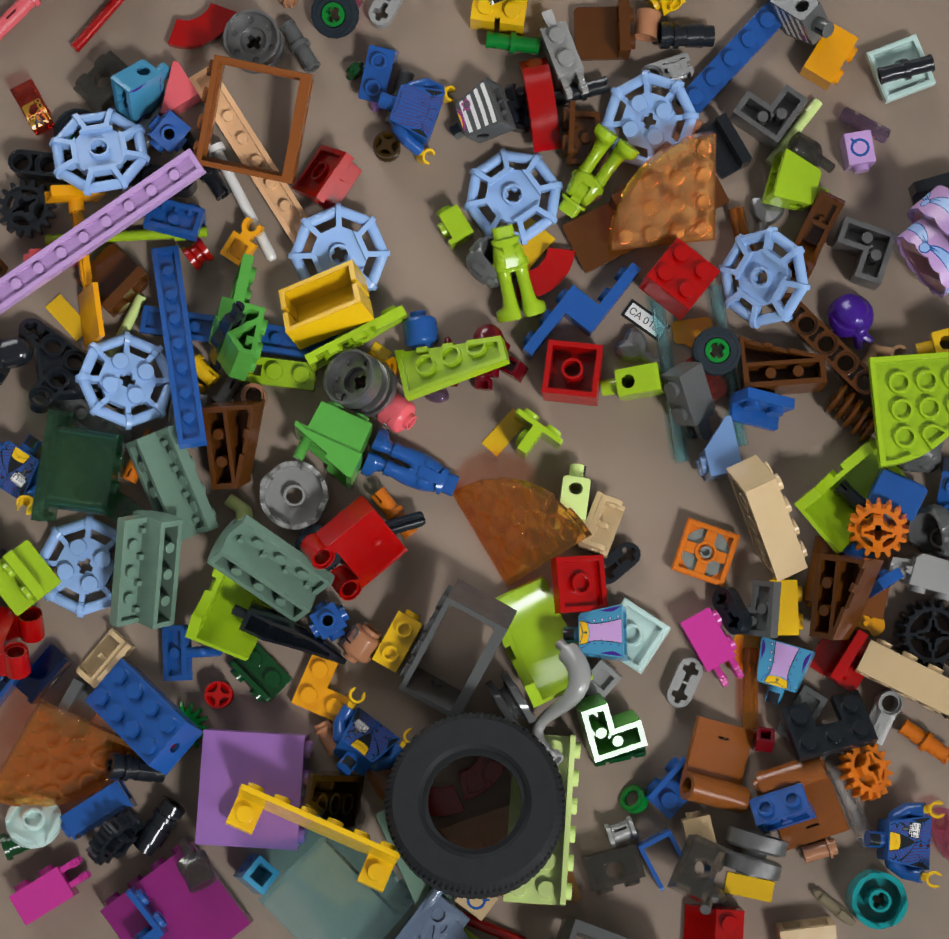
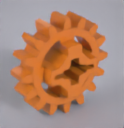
M880 497L877 498L876 504H872L867 499L866 507L863 508L858 504L856 506L857 514H850L851 523H848V531L852 533L849 535V540L857 541L855 544L856 550L862 547L865 548V556H868L872 551L875 552L876 558L880 557L881 552H885L890 557L892 548L899 552L901 548L899 542H907V536L905 535V533H909V525L905 524L907 522V515H900V505L892 508V500L890 499L886 504H882ZM875 525H880L881 530L877 531Z
M877 743L846 750L838 756L843 762L837 766V769L843 771V775L839 779L847 782L844 789H852V797L860 796L861 801H872L881 798V795L888 793L886 787L892 786L888 776L893 775V772L887 768L891 761L884 760L883 757L886 752H879Z

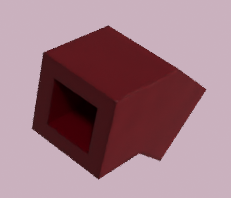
M757 727L756 733L753 736L752 750L772 753L775 744V728Z

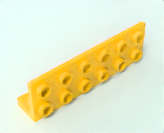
M249 782L248 785L241 783L236 801L225 822L226 825L252 835L262 811L266 810L367 855L356 882L383 893L393 867L401 856L393 844L381 841L380 844L370 840V835L358 829L351 832L343 828L344 824L334 818L328 817L326 821L317 817V812L309 807L301 806V809L290 805L291 800L282 795L275 794L272 797L263 793L265 789L257 784Z

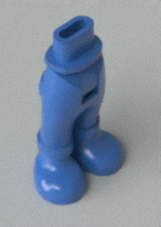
M380 427L371 449L389 454L390 457L399 459L409 464L410 467L407 468L389 459L386 460L370 451L360 474L370 476L374 472H383L382 475L389 476L411 488L425 492L436 491L438 495L441 492L452 496L460 478L459 476L450 473V468H445L433 457L416 449L403 446L401 443H393L389 438L388 430Z

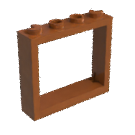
M214 55V59H210L209 67H207V76H210L209 87H204L202 94V103H205L204 114H200L198 118L197 130L201 132L199 142L195 141L193 146L195 156L202 166L288 184L295 183L315 75ZM225 65L299 80L283 172L209 157Z

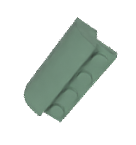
M176 424L125 444L152 510L165 512L183 519L182 541L219 527L216 512L210 506L207 499L206 488L199 480L195 470L194 459L189 455L187 449L179 450Z
M137 510L133 511V515L118 517L109 624L120 627L140 623L150 629L174 625L183 519L165 512Z
M247 514L239 521L233 519L216 540L206 562L294 622L311 611L316 595L329 587L335 577L326 569L315 568L301 551L291 546Z

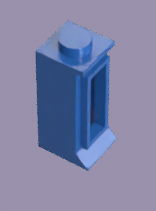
M116 780L60 816L63 821L60 826L68 838L72 836L75 841L103 824L107 819L126 809V806L135 807L138 804L125 783Z

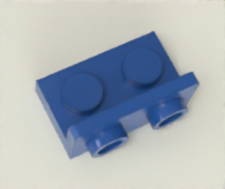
M169 198L146 214L143 227L147 230L197 242L201 227L206 224V212L199 205L193 203L184 204Z
M747 387L730 395L729 416L731 415L733 422L776 431L778 430L779 417L783 416V413L794 409L795 399Z
M682 755L678 759L674 756L664 767L667 772L660 780L655 777L645 788L648 792L646 798L668 819H671L687 801L683 800L679 794L680 780L686 760Z
M802 783L752 798L749 801L756 826L763 834L817 817L813 805L807 799Z

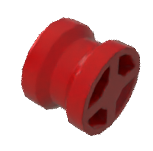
M199 237L197 242L193 241L191 246H185L181 249L196 271L202 268L204 262H210L214 259Z
M214 681L205 689V701L212 708H225L232 703L234 690L227 682Z

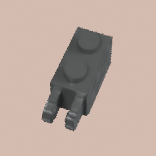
M682 361L660 375L664 392L671 408L672 417L676 425H682L688 439H697L698 437L700 440H709L712 429L710 428L711 425L708 417L713 415L715 405L702 363Z

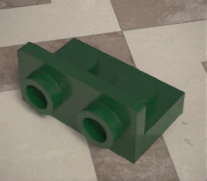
M258 642L247 661L235 658L229 662L233 667L230 670L231 674L241 683L245 680L252 687L249 692L259 702L263 700L267 703L271 702L293 680Z

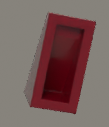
M509 356L510 364L500 367L499 371L521 383L529 368L522 361Z

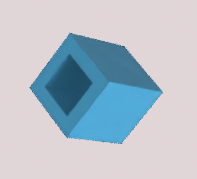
M250 853L233 876L253 893L263 895L280 872L262 856Z

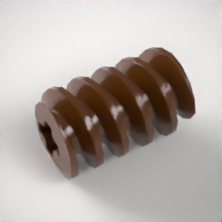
M844 383L825 402L828 403L825 412L829 413L836 410L834 420L844 418L841 427L844 429L851 425L850 436L860 433L857 441L860 444L875 432L873 415L869 416L872 407L867 406L861 409L864 400L860 398L853 401L856 392L851 391L846 394L845 391L848 384Z

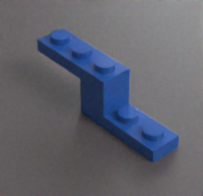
M633 262L628 268L623 265L614 277L617 281L612 289L606 287L597 300L601 302L600 304L596 303L574 285L569 290L564 288L555 300L558 305L552 312L548 309L538 321L541 326L536 333L531 330L522 341V344L525 346L522 353L531 359L563 318L590 337L637 277L641 268Z

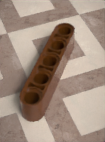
M785 293L781 300H789L792 294ZM800 301L792 314L793 319L789 322H782L812 352L823 355L825 364L844 383H847L848 387L855 391L858 396L870 395V389L866 391L861 390L857 385L859 377L867 376L869 378L868 367ZM809 319L813 323V330L807 333L802 332L798 326L799 321ZM821 338L830 339L833 344L832 350L828 352L820 350L818 341ZM841 357L849 358L852 361L851 370L842 371L838 367V359Z

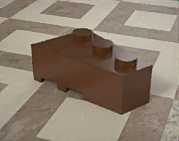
M743 336L738 337L741 345V357L737 364L740 390L751 387L779 395L813 393L824 390L827 384V374L823 355L793 348L785 349L773 346L772 343L751 341Z
M265 399L215 402L202 408L212 490L236 489L250 482Z
M818 553L809 636L827 640L852 639L884 560L840 553Z

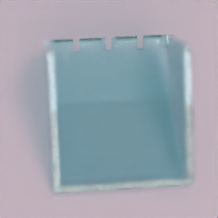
M321 836L259 898V901L296 939H383L414 903L406 883L402 879L398 881L395 878L397 874L393 870L383 893L356 882L367 855L325 836Z

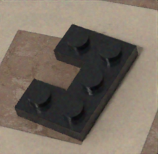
M858 689L832 695L830 702L838 721L816 726L807 702L780 708L779 715L798 762L877 742L878 736Z

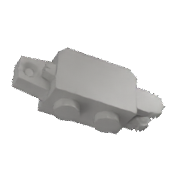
M552 9L541 12V19L544 25L543 28L539 29L541 45L557 87L562 88L566 100L573 98V92L569 84L574 82L578 83V88L582 95L589 93L584 78V67L566 21L557 23Z
M916 552L910 554L907 558L889 557L886 567L887 571L890 572L898 567L904 575L900 583L909 585V591L925 594V591L928 590L935 592L934 598L949 601V560Z

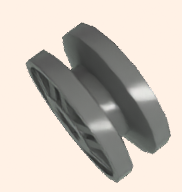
M507 671L501 673V679L504 687L501 689L492 680L485 683L501 715L508 718V721L513 720L518 723L517 717L520 715L529 724L536 721L528 703Z

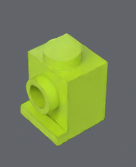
M457 204L452 207L446 205L436 212L440 222L437 227L444 239L450 238L448 240L450 250L455 249L474 237L472 227Z

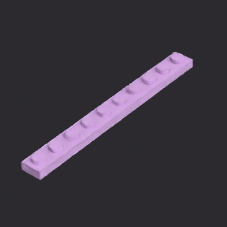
M190 148L1 277L0 315L206 174L207 172Z

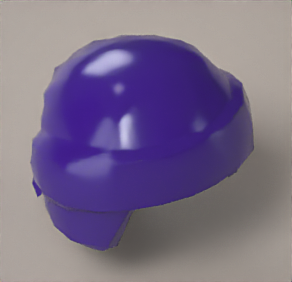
M844 294L834 300L829 306L827 313L828 324L832 332L839 337H853L856 350L864 347V343H873L874 338L868 333L874 321L873 307L870 302L864 297L855 294Z

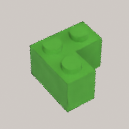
M600 693L583 698L575 706L587 751L595 763L648 745L641 719L633 709L611 716L608 703Z

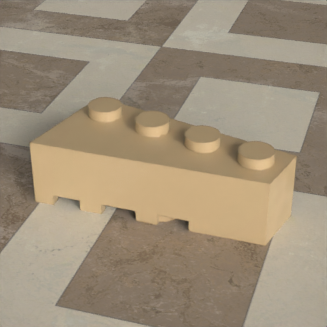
M878 638L876 642L870 640L855 672L885 688L895 689L896 693L908 700L921 702L923 708L933 713L945 714V719L949 721V678L943 676L944 670L932 664H928L925 667L917 663L918 657L906 651L899 654L891 650L893 645Z

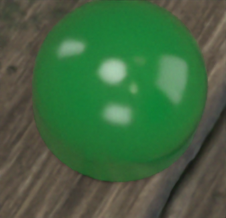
M637 785L625 787L619 797L620 806L631 814L643 812L648 806L649 801L646 798V791ZM637 792V802L629 806L627 803L628 794Z

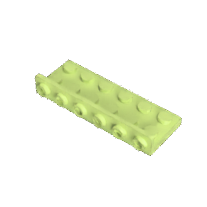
M544 734L545 740L552 748L559 750L564 756L563 761L558 765L565 791L563 826L556 848L546 865L525 885L503 895V902L565 907L566 900H571L572 883H567L568 871L573 872L574 854H569V843H575L576 826H571V815L577 814V798H572L573 787H578L579 770H574L575 759H580L581 742H576V735L570 734V736ZM513 775L511 777L507 835L515 827L521 811V793Z

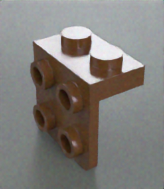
M618 0L617 6L577 7L574 10V44L581 61L629 59L631 49H635L636 46L635 33H630V23L635 21V9L630 7L629 0Z
M570 100L569 107H564L562 116V131H567V134H563L561 157L566 158V166H580L596 142L594 129L600 123V112L575 111L576 100Z
M109 244L90 263L92 282H98L101 306L114 318L117 314L120 315L128 308L130 301L136 294H141L148 287V282L151 280L150 276L115 244ZM79 275L76 279V282L81 288H83Z

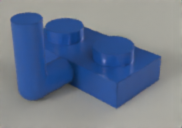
M188 625L162 627L163 681L193 680L192 658L219 657L222 655V652L209 646L192 647L191 639L185 637Z

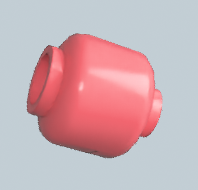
M396 393L392 403L377 414L376 417L378 422L389 430L400 433L404 429H411L417 419V416H415L416 407L413 402L408 401L400 393Z

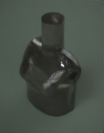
M797 132L789 141L787 149L817 168L820 166L828 173L834 170L835 164L822 155V146L817 141L808 138L801 132Z
M188 837L179 840L178 844L184 857L176 865L186 882L189 892H198L215 883L217 878L211 868L206 852L204 850L194 852Z

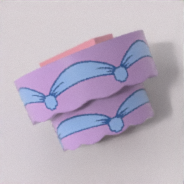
M936 186L910 208L907 216L911 220V226L895 239V243L898 245L899 254L905 258L907 267L916 273L919 282L929 287L932 294L943 298L949 294V188Z

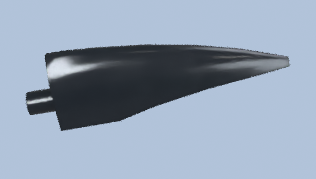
M255 599L252 600L248 610L235 604L231 612L232 615L243 620L239 630L258 639L303 651L343 665L347 661L327 643L318 637L316 638L312 632Z

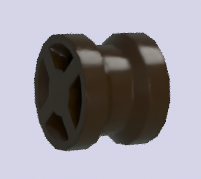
M380 132L373 141L375 155L380 161L392 162L399 157L401 152L400 141L392 132Z

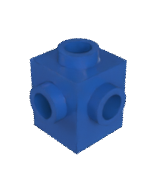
M167 109L161 117L157 114L147 126L150 129L147 135L152 138L149 143L160 153L164 150L169 153L173 150L178 152L186 143L185 135L190 131L191 127L171 110ZM170 129V136L165 138L164 131Z
M327 600L312 608L314 613L309 616L312 622L308 625L316 638L319 636L323 640L330 638L331 642L346 634L344 629L349 627L346 620L350 619L342 604L339 606L335 602L328 604ZM327 615L333 618V623L330 626H325L323 623V618Z

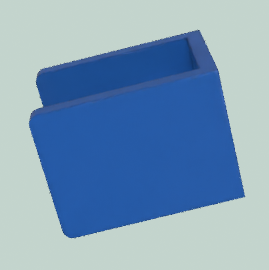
M880 468L866 499H869L872 504H876L878 497L881 498L882 504H886L890 499L892 500V508L900 505V515L906 514L907 520L913 521L928 490L918 482L887 468Z
M668 828L635 844L660 891L665 889L644 849L666 837L669 839L685 872L689 876L693 875L671 830Z

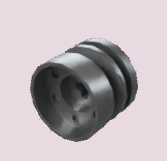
M256 9L242 10L233 15L226 23L223 41L230 58L274 67L279 64L285 50L284 38L274 19L266 12ZM253 40L259 42L261 46L259 49L252 47L251 42ZM241 69L242 71L250 74H265L261 72Z
M346 349L336 354L329 362L324 373L323 384L326 394L330 399L365 416H375L382 412L392 403L396 394L397 380L390 366L358 349Z

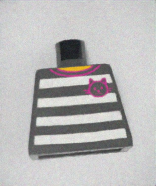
M818 0L770 1L785 34L813 45L821 37L828 38L834 31V24L828 20Z
M488 78L483 79L456 103L455 109L459 120L450 125V131L456 139L459 140L466 136V138L477 143L486 142L516 129L501 85Z

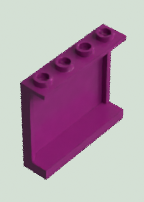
M185 840L171 850L174 853L172 857L166 861L161 857L149 866L152 871L144 878L139 874L126 884L129 889L133 886L137 890L141 888L149 897L150 902L148 904L154 912L159 911L168 923L166 928L169 931L159 939H232L254 921L248 912L245 913L205 860L195 846V840L189 844ZM117 891L104 901L106 907L100 912L120 939H135L134 936L147 926L150 930L153 929L125 892L120 895Z

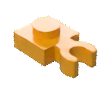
M246 217L243 220L241 234L233 230L220 252L221 255L238 266L244 253L253 256L258 245L252 241L255 237L262 235L265 229L264 226L259 224L255 231H251L250 224L253 219L250 217Z

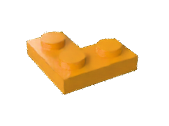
M311 655L291 703L334 721L343 704H347L349 701L347 696L328 688L339 663Z

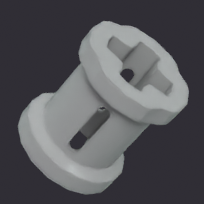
M630 815L626 816L624 821L613 825L608 823L604 825L612 849L623 841L638 839Z

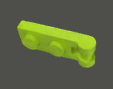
M260 357L257 359L256 366H262L261 376L253 375V372L249 371L245 381L238 379L241 383H257L263 386L314 392L317 371L313 373L307 362Z

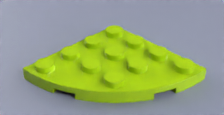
M949 352L869 357L867 362L878 467H892L912 461L933 450L949 436Z

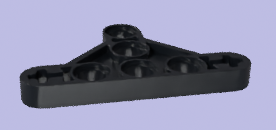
M35 318L23 320L19 325L18 337L29 341L32 345L38 382L28 394V407L33 412L42 414L48 412L58 401L85 399L79 383L75 382V375L79 373L81 367L72 368L67 364V361L71 358H77L83 364L87 354ZM26 329H27L28 331H31L32 329H34V330H36V334L30 333V334L28 335V334H26ZM48 343H56L60 346V350L55 353L49 352L45 346ZM95 362L90 375L100 374L102 365ZM54 376H60L65 380V384L54 386L50 379ZM123 381L122 385L128 387V384ZM91 384L96 397L102 400L103 392L97 384ZM41 394L48 398V402L38 405L32 398L35 395ZM108 403V405H110L111 407L118 408Z

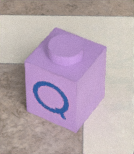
M871 130L843 134L839 143L844 171H853V174L868 172L869 168L876 162Z

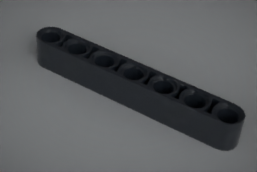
M17 149L9 155L8 165L19 178L69 184L62 179H57L53 171L44 172L45 165L49 162H54L52 152ZM64 154L65 162L72 159V155ZM28 159L29 163L26 168L17 169V165L21 160ZM126 161L120 173L123 175L133 162ZM149 164L144 166L135 179L130 182L129 188L124 191H128L164 165ZM82 173L77 175L86 181L87 176ZM108 175L103 179L95 177L94 182L111 180L115 178L113 175ZM195 180L179 191L174 197L185 198L192 196L197 190V181Z

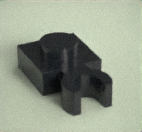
M516 83L508 84L505 86V95L516 129L512 131L520 134L529 132V117L527 105L524 104V99L526 98L524 86L516 88Z

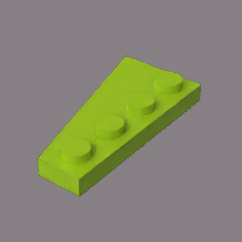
M392 305L381 312V316L357 326L356 329L348 333L345 332L337 336L333 341L304 355L314 373L328 365L336 354L346 349L358 348L408 318V315L402 305L398 307Z
M502 336L467 340L466 343L455 345L453 342L444 343L441 347L428 348L427 346L416 347V350L404 351V349L394 350L404 395L408 401L510 364L507 348Z

